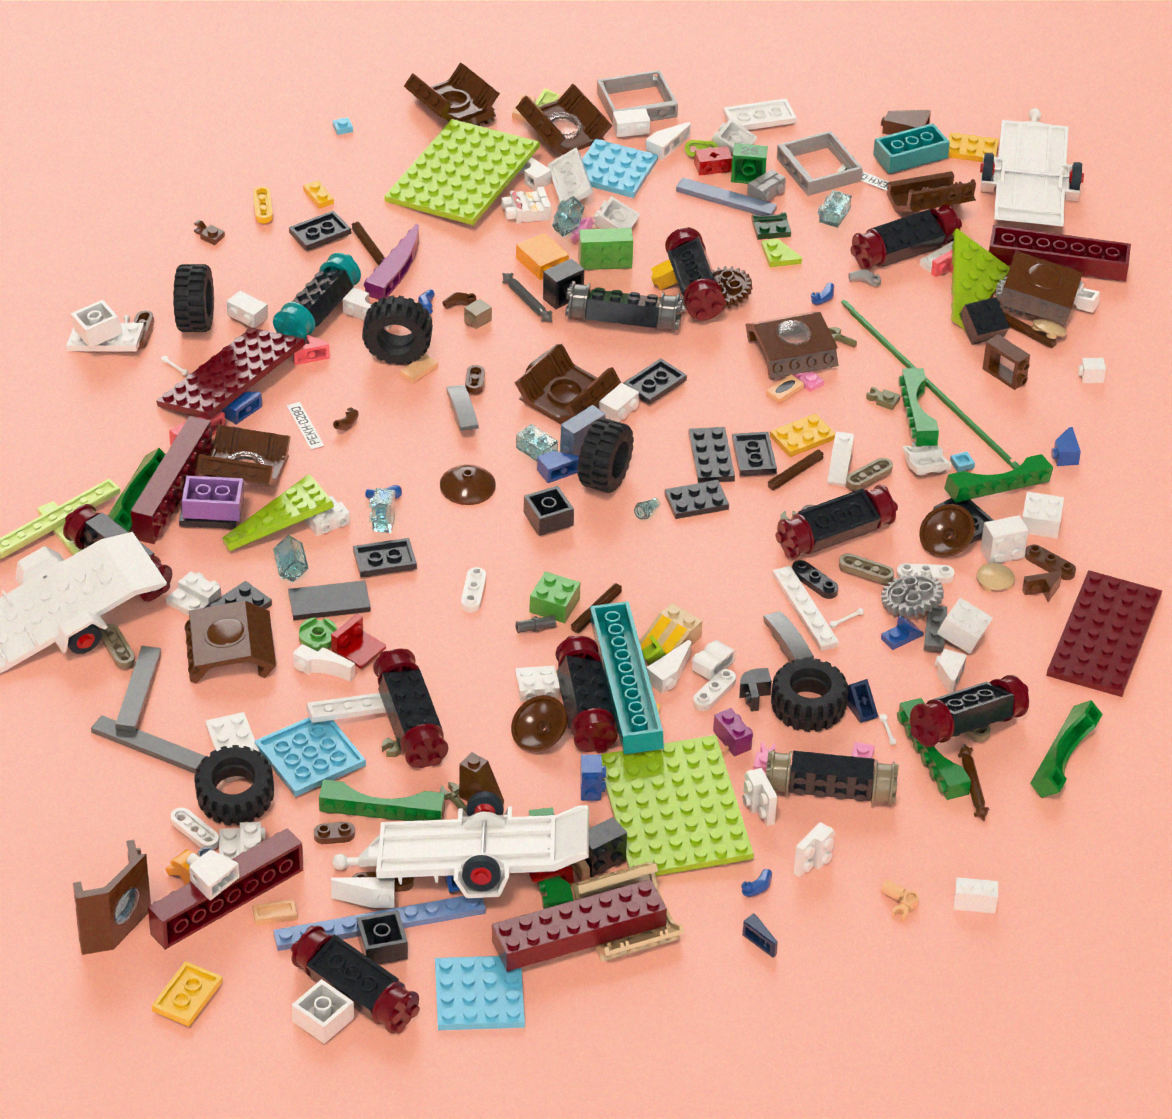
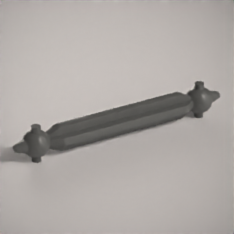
M512 272L502 273V283H508V286L538 316H541L542 322L553 321V312L551 310L546 311V308L517 279L513 278L514 274Z

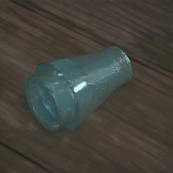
M656 497L638 502L634 508V513L641 520L648 519L660 507L661 503Z

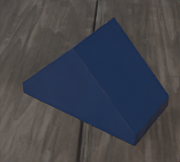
M868 679L848 685L847 706L860 723L879 717Z

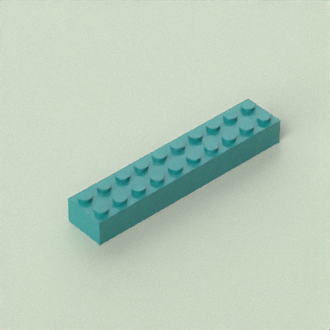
M629 601L590 606L591 626L595 642L598 645V654L603 665L623 754L664 749L663 728Z

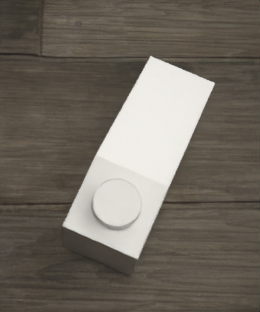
M687 122L655 132L645 142L646 152L658 155V159L663 161L691 137V123Z
M836 431L827 484L846 486V478L853 451L854 434Z
M690 640L646 667L651 686L661 694L673 689L677 684L691 656L692 642Z
M331 878V898L371 908H394L395 878Z

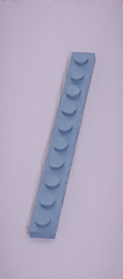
M459 896L273 930L277 951L291 949L292 945L300 939L311 925L322 926L327 935L335 934L343 940L357 937V917L398 910L403 928H410L486 914V907L483 898Z

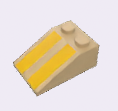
M671 603L659 613L640 639L641 649L643 650L653 643L649 638L651 635L654 636L666 654L688 640L692 642V646L702 637L703 620Z

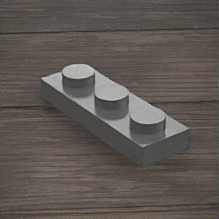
M938 605V608H932V612L927 611L923 650L943 652L945 638L938 635L937 632L947 617L948 606Z

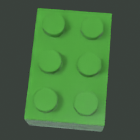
M632 229L579 230V265L585 270L632 268Z

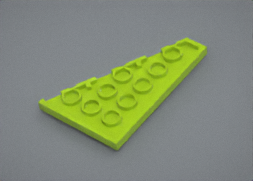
M956 229L952 234L954 236V243L952 244L953 282L951 284V294L953 295V302L951 303V320L965 330L959 315L964 305L989 299L996 290L999 281L1003 280L1008 274L1010 267L959 229Z
M309 474L222 537L226 548L232 551L329 510L334 505L330 497Z

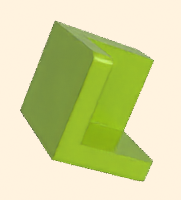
M653 635L649 637L653 643L642 650L643 657L649 665L666 655Z

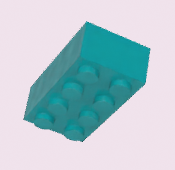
M932 123L875 138L873 156L890 174L948 158L950 141Z

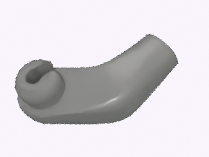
M866 269L848 273L849 281H863L874 287L881 284V277Z

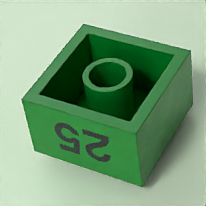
M734 143L731 182L748 184L765 174L768 146Z

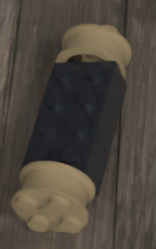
M772 749V751H768L766 777L774 791L785 792V795H788L789 785V793L796 795L807 794L815 795L816 797L826 796L837 799H855L857 801H870L871 798V804H874L875 801L888 803V806H891V804H895L899 764H895V761L892 764L878 763V760L873 758L793 750L792 755V751H789L788 754L775 752V749Z

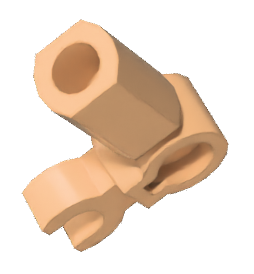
M889 879L882 884L881 892L900 902L899 905L892 909L891 917L894 918L896 914L900 913L902 914L901 922H905L908 913L917 909L919 894L913 890L906 891L905 888Z

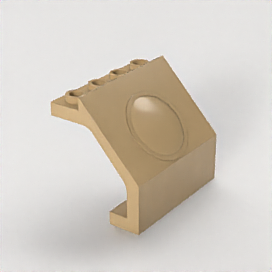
M646 862L572 884L575 900L651 879L664 902L655 876V872H658L657 865L653 862ZM667 908L666 926L594 947L601 962L678 940L680 939L679 935L685 933L683 924L676 923Z

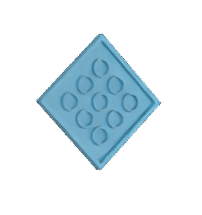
M595 139L582 160L591 187L634 198L657 163L658 155Z
M308 717L255 740L261 755L266 757L269 765H271L295 797L321 786L323 779L335 780L366 766V759L334 720L311 723Z
M499 956L435 958L438 1031L525 1028L521 968L506 971Z

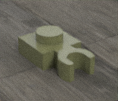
M871 387L870 393H866L867 400L876 401V405L892 411L900 401L901 396L886 389L881 392L876 387Z

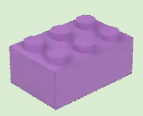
M186 476L182 497L183 518L240 521L244 500V480L242 478Z

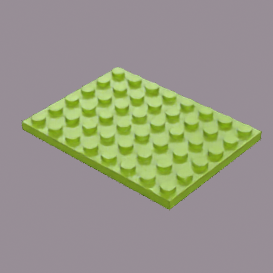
M451 119L384 195V200L388 203L474 225L539 149L540 143L529 138Z
M716 735L664 743V749L630 754H623V751L601 754L602 766H606V778H603V780H605V788L614 819L627 832L626 862L628 868L646 862L656 863L658 872H655V876L754 859L752 846Z

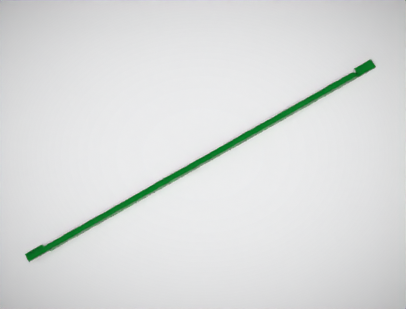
M841 300V303L850 311V314L906 368H916L859 314L847 300ZM926 377L925 386L1013 469L1020 466L1016 461L1011 462L1010 459L1012 458Z

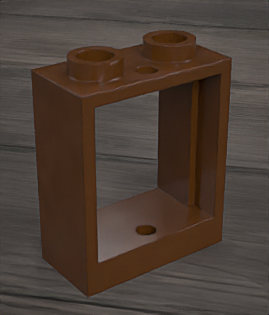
M997 334L986 341L982 369L1013 390H1016L1020 386L1025 385L1028 380L1031 355ZM1001 355L1015 364L1014 372L1000 363Z

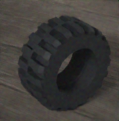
M181 264L176 268L173 285L176 327L181 332H207L211 329L214 311V286L211 268L206 264Z
M394 295L388 296L387 299L384 297L379 299L378 302H374L368 308L364 319L362 340L365 347L369 349L373 356L376 355L378 360H385L388 364L412 363V360L417 361L421 356L425 355L430 346L433 330L432 317L429 315L428 310L423 308L421 303L414 302V299L410 297L408 299L400 295L399 297H394ZM400 325L412 333L403 336L394 335L386 331L384 327Z
M600 418L592 424L583 440L578 458L577 475L583 486L610 493L618 489V486L621 485L622 480L626 476L630 460L632 459L634 437L629 425L607 418Z
M803 658V660L795 659L792 663L788 662L783 665V668L781 667L773 678L772 710L780 721L783 720L785 725L788 727L793 726L795 730L799 731V729H802L804 732H810V730L818 732L823 728L826 730L831 728L832 724H837L845 714L848 682L844 674L840 673L836 666L832 667L831 663L827 661L822 662L817 658L815 660H810L809 658ZM814 692L821 695V697L807 698L797 693Z
M232 745L229 748L223 746L220 747L221 750L219 751L213 750L210 752L209 757L205 756L201 760L202 764L197 766L194 776L196 798L200 809L204 811L208 818L213 817V821L217 823L222 821L224 825L231 826V823H236V826H238L242 822H253L255 817L260 818L264 814V810L267 811L274 798L273 771L266 757L261 756V753L255 749L251 751V748L243 746V748L239 747V745ZM233 776L247 778L253 783L249 789L239 794H226L216 788L222 780Z

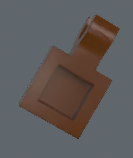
M201 220L194 222V225L197 226L194 232L200 234V238L210 244L216 245L225 237L224 230L213 225L207 227Z

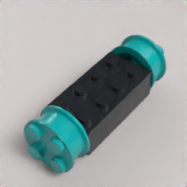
M339 252L331 254L327 261L320 266L319 272L314 275V278L305 285V288L298 292L291 302L284 304L281 311L274 315L272 322L275 331L284 335L303 338L305 341L307 335H310L315 330V327H318L353 289L354 285L360 281L361 270L353 257Z

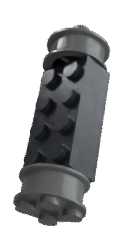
M573 281L572 284L570 283L567 290V299L570 300L568 301V306L566 305L565 316H568L569 320L573 317L581 318L584 322L586 320H595L657 328L658 325V331L661 328L670 329L673 333L679 329L681 314L678 313H680L683 304V297H680V294L671 296L665 295V292H662L661 297H658L655 294L640 295L638 292L623 293L621 290L605 291L604 288L600 287L591 290V283L582 285L576 284V281Z

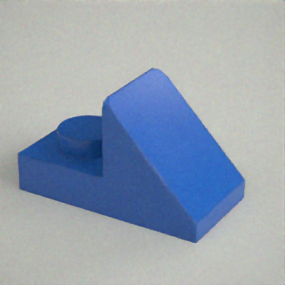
M899 615L897 626L881 633V640L892 650H895L922 637L924 633L912 621Z

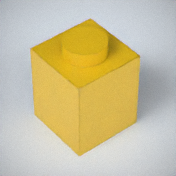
M670 259L650 268L653 274L650 278L654 286L658 285L660 290L678 283Z

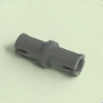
M554 615L541 618L534 616L528 620L515 622L517 633L527 631L539 632L540 629L556 627Z

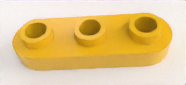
M258 186L253 190L255 218L259 223L267 224L273 219L270 189L265 186Z

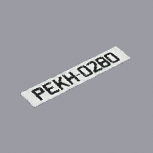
M843 164L837 171L841 172L848 169ZM863 172L861 181L887 191L889 181Z
M297 402L286 405L310 449L325 446L302 404Z

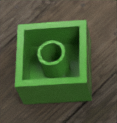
M545 571L530 594L529 612L542 617L554 615L556 621L566 623L580 600L581 582Z

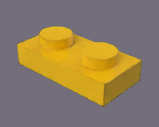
M319 180L303 185L304 192L319 209L334 204V198Z

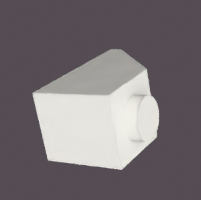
M944 649L941 656L938 655L935 661V667H937L936 675L948 693H952L955 691L965 670L967 655Z

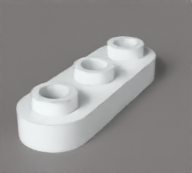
M903 563L897 567L896 575L900 579V575L907 577L908 573L911 576L916 572L919 576L925 573L926 577L931 574L932 578L937 577L941 584H947L953 581L955 572L948 565Z
M474 567L467 572L461 598V608L465 612L474 613L480 609L486 583V571L482 568Z
M729 669L720 670L694 695L693 706L699 711L710 710L735 686L736 674Z
M181 807L171 812V824L201 849L208 847L214 850L218 847V833L190 810Z

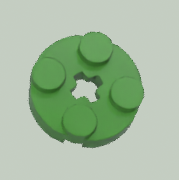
M317 617L307 619L299 627V641L301 644L317 652L321 648H330L331 634L337 630V626L327 618H323V620H317Z

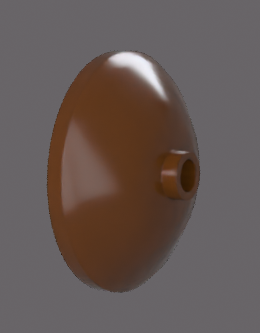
M472 464L455 466L447 470L440 479V491L443 496L449 501L460 505H476L485 502L494 494L496 489L494 476L485 468Z
M947 504L939 506L929 512L923 519L919 530L920 541L926 551L934 556L951 557L957 555L971 543L975 534V522L971 514L959 505Z
M540 695L527 700L518 708L512 719L511 733L514 741L522 749L530 752H540L549 749L561 739L567 728L568 715L566 708L558 699L548 695Z

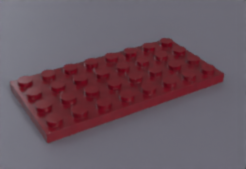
M249 328L241 336L235 338L228 346L223 347L219 353L213 355L206 363L188 374L185 379L175 384L172 389L163 393L156 400L157 406L211 419L305 345L304 339L268 330Z
M1088 570L1047 669L1046 676L1123 697L1163 590Z

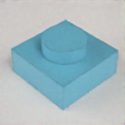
M349 117L332 120V126L337 135L353 132V125Z
M967 451L950 456V462L957 472L975 468V462Z

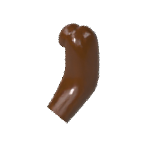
M455 292L443 300L442 304L446 309L457 304L469 305L475 302L477 297L474 293Z
M352 407L347 408L346 416L335 420L333 427L338 430H348L358 419V410Z

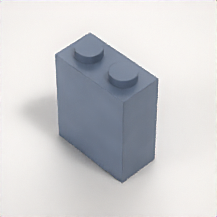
M592 405L561 424L560 452L579 456L583 440L588 433L587 431L596 420L606 418V414Z

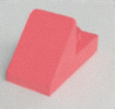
M953 250L932 261L931 274L934 277H938L947 271L953 273Z
M307 335L306 344L293 354L294 365L330 359L329 343Z

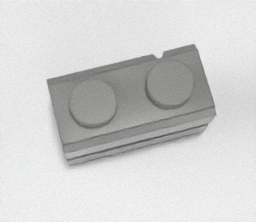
M771 169L748 183L747 195L760 200L770 201L774 196L785 191L786 178Z

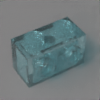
M832 190L830 195L826 196L824 204L819 206L817 213L819 215V223L838 228L851 209L852 195Z
M574 196L566 201L562 200L557 205L558 209L553 217L552 227L563 237L578 228L585 209Z
M530 424L516 434V448L537 461V456L551 451L558 452V441L533 424Z
M376 488L374 497H370L369 509H372L369 523H372V531L391 533L395 520V490Z
M289 534L273 548L278 574L283 579L294 582L309 569L303 543Z

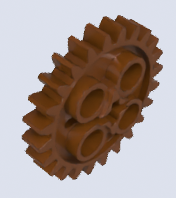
M724 266L723 269L717 267V270L714 271L725 298V306H728L729 309L731 305L738 306L737 302L744 303L743 299H748V295L752 294V279L749 273L746 274L745 270L740 271L739 267L734 270L733 266L727 269Z

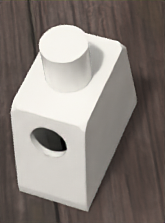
M212 850L206 852L201 857L192 853L187 858L186 862L190 865L189 874L191 882L210 901L239 878L238 863Z

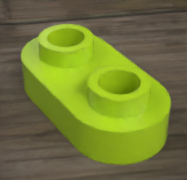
M690 140L685 145V153L689 157H695V152L690 151L692 146H695L696 150L709 147L716 148L718 146L713 141Z

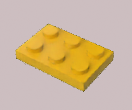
M949 132L948 140L950 145L948 157L983 162L985 153H993L994 157H996L999 139Z
M816 413L770 431V437L789 457L831 442L835 439L836 434Z
M185 961L151 1005L152 1011L190 1027L223 983V976Z

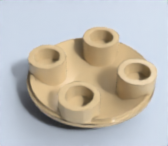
M1035 319L1033 321L1032 328L1036 331L1045 332L1046 336L1051 339H1056L1057 336L1065 337L1067 334L1066 329L1054 321L1047 319Z
M988 563L978 569L977 580L983 585V590L987 592L1004 589L1010 590L1013 587L1015 575L1009 567L1003 564Z

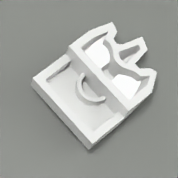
M911 442L912 447L902 446L908 467L917 475H926L930 472L942 473L944 470L951 469V462L943 457V449L940 446H915V442Z

